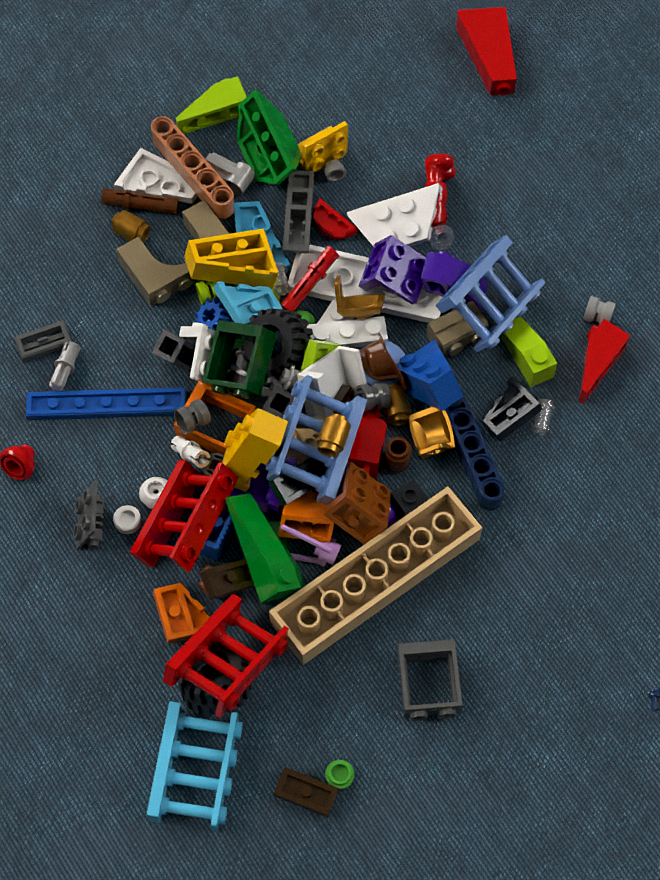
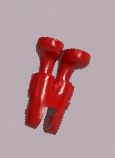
M443 153L432 154L425 159L427 175L425 187L437 183L442 187V192L438 195L436 203V216L432 222V232L435 233L441 232L447 221L446 204L448 190H446L447 185L442 181L451 180L456 175V168L453 166L454 157Z

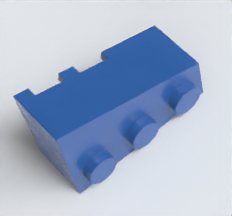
M435 340L413 354L403 356L399 363L396 364L407 385L406 394L441 411L464 397L449 364Z

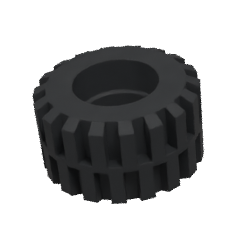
M273 308L260 310L257 312L258 315H252L249 318L251 322L249 325L263 326L274 333L279 329L283 336V348L278 356L272 350L266 375L281 376L282 371L285 368L289 370L291 366H295V369L300 371L304 360L305 348L309 340H312L310 336L313 335L312 329L307 328L309 325L308 321L301 319L302 315L299 313ZM244 340V345H241V351L246 352L244 356L246 362H250L255 341Z
M213 643L209 647L210 652L243 672L247 668V660L222 644ZM196 661L192 666L193 670L207 679L213 676H221L210 681L224 690H227L234 682V680L204 661ZM180 679L178 681L183 702H185L189 709H193L194 713L198 715L203 712L205 717H211L212 714H216L218 699L187 679ZM252 683L240 695L237 707L240 708L244 704L243 699L249 698V690H252ZM233 709L232 711L227 710L226 712H228V713L230 714V713L234 712L235 710H234V709Z

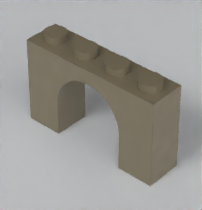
M205 200L182 212L184 226L194 239L229 234ZM139 237L116 249L119 263L151 307L157 303L165 302L174 293L188 289L192 283L197 281V279H191L186 263L167 265L157 261Z

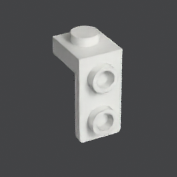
M196 322L192 326H181L179 337L196 342L190 378L203 383L216 331L209 329L206 324Z

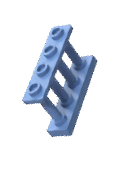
M507 235L491 243L435 305L441 313L451 308L453 311L457 310L481 338L474 347L476 352L485 348L490 350L495 347L500 341L498 338L500 334H504L514 325L513 319L520 317L528 309L526 304L534 301L541 294L540 288L545 284L543 279L530 284L507 257L508 253L506 250L513 243ZM494 263H500L523 290L517 299L493 272L494 268L492 265ZM481 278H485L509 306L504 314L497 309L479 288L480 284L478 281ZM466 294H471L495 321V324L489 331L465 304L466 300L464 297Z
M307 375L301 381L297 380L292 389L291 396H294L292 405H288L283 415V419L287 420L288 424L280 447L266 465V470L269 471L266 479L272 481L282 473L315 487L316 491L319 492L316 501L327 505L336 498L367 399L357 396L350 402L342 403L310 389L313 377ZM305 399L340 413L350 423L351 429L344 450L339 453L338 457L323 455L316 447L293 438L297 423L319 433L323 424L322 421L301 413ZM288 449H293L323 462L324 466L327 467L325 475L320 478L284 463Z

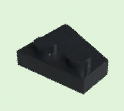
M513 376L507 381L509 387L504 395L497 397L494 407L483 420L486 427L500 442L543 410L540 403Z

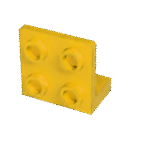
M344 121L333 128L330 126L297 144L302 153L298 163L302 171L317 172L328 161L342 158L347 153L348 124Z

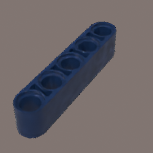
M462 391L464 397L446 408L454 432L455 449L480 506L486 510H495L502 503L505 490L504 484ZM461 421L466 423L467 426L459 427L455 423ZM468 444H472L476 446L477 449L469 450L465 446ZM481 467L486 469L487 472L481 474L475 469ZM494 491L498 496L489 497L485 492Z

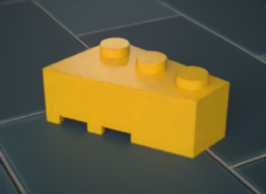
M264 229L188 241L184 258L191 279L237 285L246 284L253 287L264 286L273 289L278 276V270Z
M257 408L251 415L247 414L242 423L238 422L233 431L230 430L224 442L227 449L222 463L239 477L235 488L244 492L248 490L251 478L256 479L260 473L257 467L260 463L266 465L280 447L288 424L287 420Z

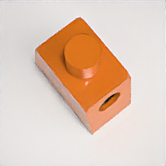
M311 489L284 506L278 537L300 539L282 530L281 525L284 524L318 541H331L334 522L323 515L324 508L327 505L316 501L319 492H313Z

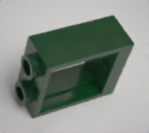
M219 320L202 382L211 386V391L218 394L227 395L228 391H232L233 395L249 399L250 395L261 396L277 334L263 326ZM236 339L255 341L244 384L225 381Z

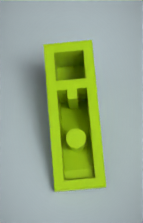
M238 76L231 79H223L213 84L176 117V124L180 131L186 134L239 117L238 105L247 96Z
M521 316L514 318L512 328L506 333L500 334V337L531 388L553 378L557 362L546 343Z

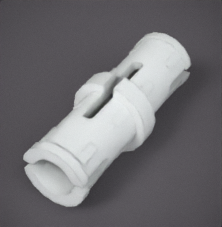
M181 435L172 439L171 443L175 444L171 445L172 450L178 452L183 460L191 461L198 468H204L209 464L210 460L206 459L210 458L209 453L202 450L198 443L189 441Z

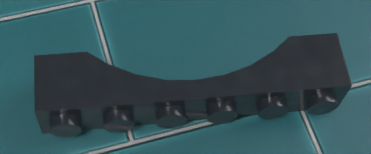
M164 329L152 353L191 373L196 345ZM229 363L225 381L244 384L247 372ZM264 381L261 396L250 395L249 399L238 398L283 419L284 412L288 405H292L294 396Z

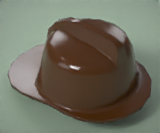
M379 332L378 340L359 351L363 369L369 377L378 381L396 379L401 387L407 390L405 380L388 353Z

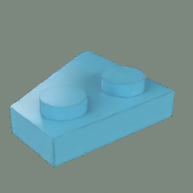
M218 282L213 287L235 323L250 324L249 318L252 315H258L257 312L260 310H267L269 308L283 309L270 287H252L246 284L232 287L225 286L224 282Z

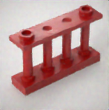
M178 460L129 553L146 567L152 568L155 567L160 555L169 556L183 570L191 572L226 504L225 499L230 496L239 477L220 462H218L212 475H202L186 460ZM197 485L206 486L200 499L191 498ZM185 508L194 509L188 522L179 521ZM172 532H179L181 535L175 546L166 545Z
M232 594L166 663L163 682L171 687L180 679H187L218 699L215 714L218 718H221L227 710L232 711L240 700V695L276 655L281 656L289 643L286 640L289 631L288 627L283 626L273 636L241 616L240 606L242 599L235 594ZM236 625L266 644V646L258 654L226 634L225 631L229 626L233 627ZM213 643H220L249 661L250 664L242 672L210 652L209 647ZM196 661H204L234 680V682L227 690H224L193 670L192 666Z

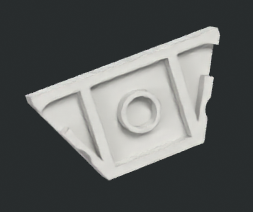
M437 183L349 211L347 216L373 246L390 235L409 247L430 241L433 229L432 222L437 212L436 203L438 195L442 192V187Z

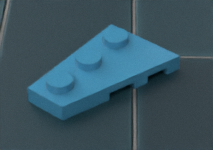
M260 202L234 203L236 233L264 229L278 272L291 271V265L271 229V224Z

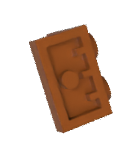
M351 462L346 467L343 493L324 508L323 515L365 545L388 528L391 491L386 485L379 483L368 475L363 468H359Z

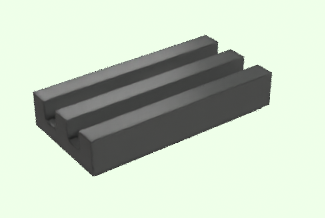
M64 320L14 337L23 363L62 350L65 342H72ZM61 330H62L61 333L52 335V336H50V337H47V336H46V335H49V334H52V333H55V332H58V331H61ZM40 338V339H38V341H35V342L26 344V345H24V346L22 345L23 343H26V342L32 341V340H34V339Z

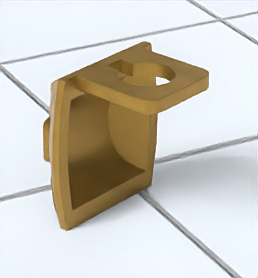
M341 275L336 276L334 287L337 313L345 318L353 317L357 319H368L370 316L380 315L385 294H363L344 297Z
M430 407L408 416L412 438L418 450V455L422 459L456 447L453 428L446 409L441 411L435 407Z

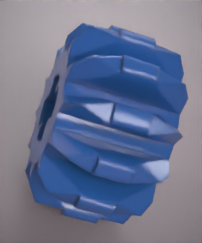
M217 296L214 299L207 298L205 305L199 304V312L193 313L197 318L194 322L206 324L209 329L215 331L219 320L234 322Z

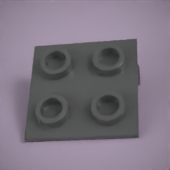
M97 479L88 488H85L84 493L80 498H77L75 503V514H78V523L75 524L73 539L77 540L76 550H79L84 544H88L90 549H97L99 544L102 543L101 528L103 523L99 521L103 520L104 500L101 499V495L97 494Z

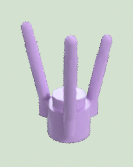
M284 524L281 525L282 530L316 546L314 554L318 558L290 553L294 560L315 563L322 567H325L326 563L334 564L341 548L340 544L335 543L336 539L331 537L330 542H321Z

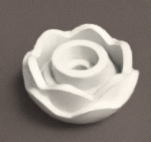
M161 477L147 479L140 487L139 497L141 502L148 508L153 509L168 480Z

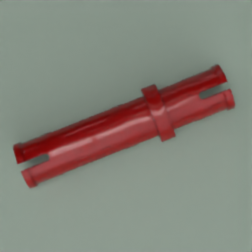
M326 246L317 260L308 265V271L283 302L280 303L283 308L282 310L294 312L319 280H323L327 276V270L339 258V254L333 248Z

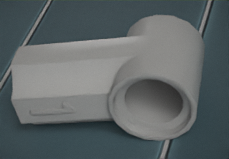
M215 152L209 153L206 157V161L231 188L234 195L241 196L256 177L255 171L246 163L238 162L235 164Z

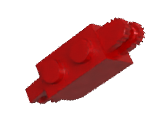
M375 407L370 411L363 412L346 467L352 462L359 468H363L372 478L377 479L385 444L387 424L383 419H380L381 409L378 410Z

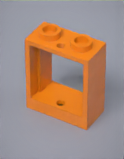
M201 382L197 383L184 406L188 407L192 401L201 399L205 404L208 402L243 419L247 414L251 415L256 410V406L232 395L212 392L211 386ZM177 422L174 423L176 436H184L187 440L195 441L200 447L210 452L225 455L227 446L223 442L196 430L184 434L177 425Z

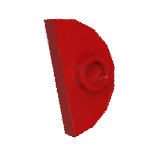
M322 199L318 200L314 207L313 219L315 227L321 234L328 238L340 240L350 238L357 233L356 226Z

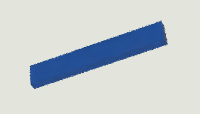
M186 387L27 392L26 418L27 420L174 416V410L181 406L184 407L187 402Z

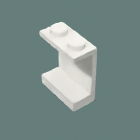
M338 346L297 374L298 381H301L307 375L313 377L309 388L333 399L343 384L351 386L354 391L358 385L367 384L359 349ZM305 399L304 405L308 416L323 422L325 417L333 414V410Z

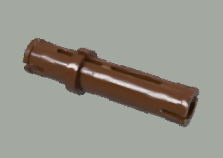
M103 188L101 204L115 205L123 207L125 210L134 208L174 215L178 213V198L138 194L128 189L126 191H117Z

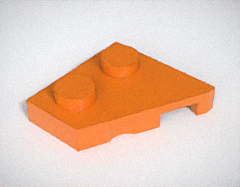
M181 583L153 590V596L167 644L190 639L210 618L204 611V607L190 596V592Z

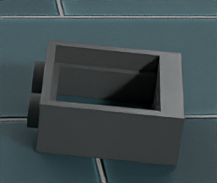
M455 639L398 644L397 657L404 718L410 717L413 721H421L427 719L428 716L439 715V718L447 719L461 713L462 697ZM447 659L452 702L411 705L407 662Z

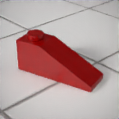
M603 319L599 326L593 325L586 336L589 341L585 352L579 402L582 404L626 349L631 336Z

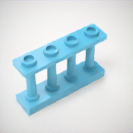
M169 701L146 814L150 822L160 823L162 815L173 813L210 819L212 831L218 832L219 824L224 825L226 820L227 807L223 806L225 795L230 796L233 779L228 778L230 767L236 766L238 750L233 748L235 739L241 738L243 722H239L238 713L232 712L230 723L186 716V713H182L181 703ZM184 728L228 734L225 751L181 744V741L177 740L179 730H184ZM185 756L222 762L220 778L215 779L177 773L175 769H171L173 758ZM177 784L217 791L214 808L170 801V798L166 797L167 787Z

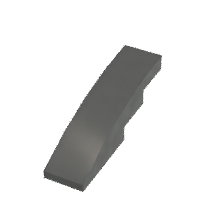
M295 170L289 175L283 252L309 254L314 171Z

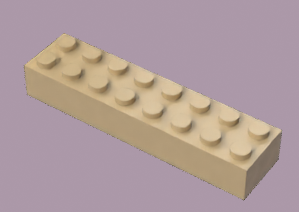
M446 487L269 611L270 623L277 632L283 626L289 628L286 638L289 642L288 646L302 665H304L479 541L482 526L452 490Z

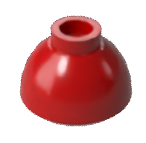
M26 444L10 446L0 453V466L11 478L21 481L27 480L35 468V452Z

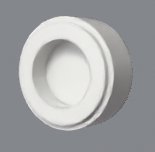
M125 505L115 511L113 522L115 528L120 533L132 534L140 528L141 516L135 507Z

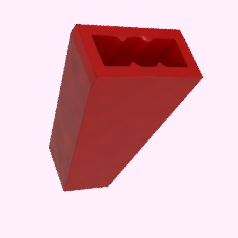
M506 7L457 10L456 29L489 94L501 96L514 94L517 78Z

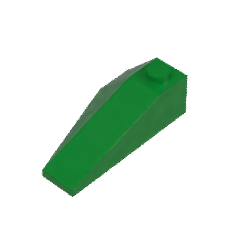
M249 493L227 497L225 500L260 603L288 598L306 586L298 564L280 537H278V534L252 495Z

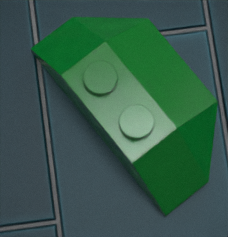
M254 90L238 105L240 115L237 128V143L247 164L256 173L255 181L279 185L296 170L302 153L284 116L258 90Z

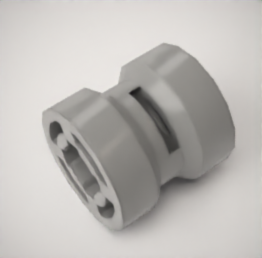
M590 296L583 321H595L600 324L605 319L610 322L616 303L610 301L604 303L599 298Z

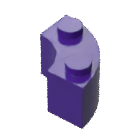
M428 252L421 275L426 292L443 297L471 266L452 257L448 252ZM481 278L478 281L480 284L479 288L486 295L488 283L485 278ZM466 294L464 297L466 300L465 304L474 301L481 311L482 306L471 294Z

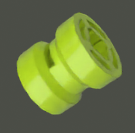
M201 281L195 283L201 304L205 305L207 298L214 299L217 296L213 287L218 282L210 281L206 283Z

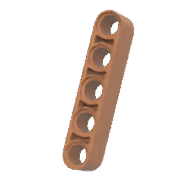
M165 116L155 118L151 123L152 139L155 147L202 201L205 200L216 217L221 219L230 217L234 212V196L231 188L171 119Z

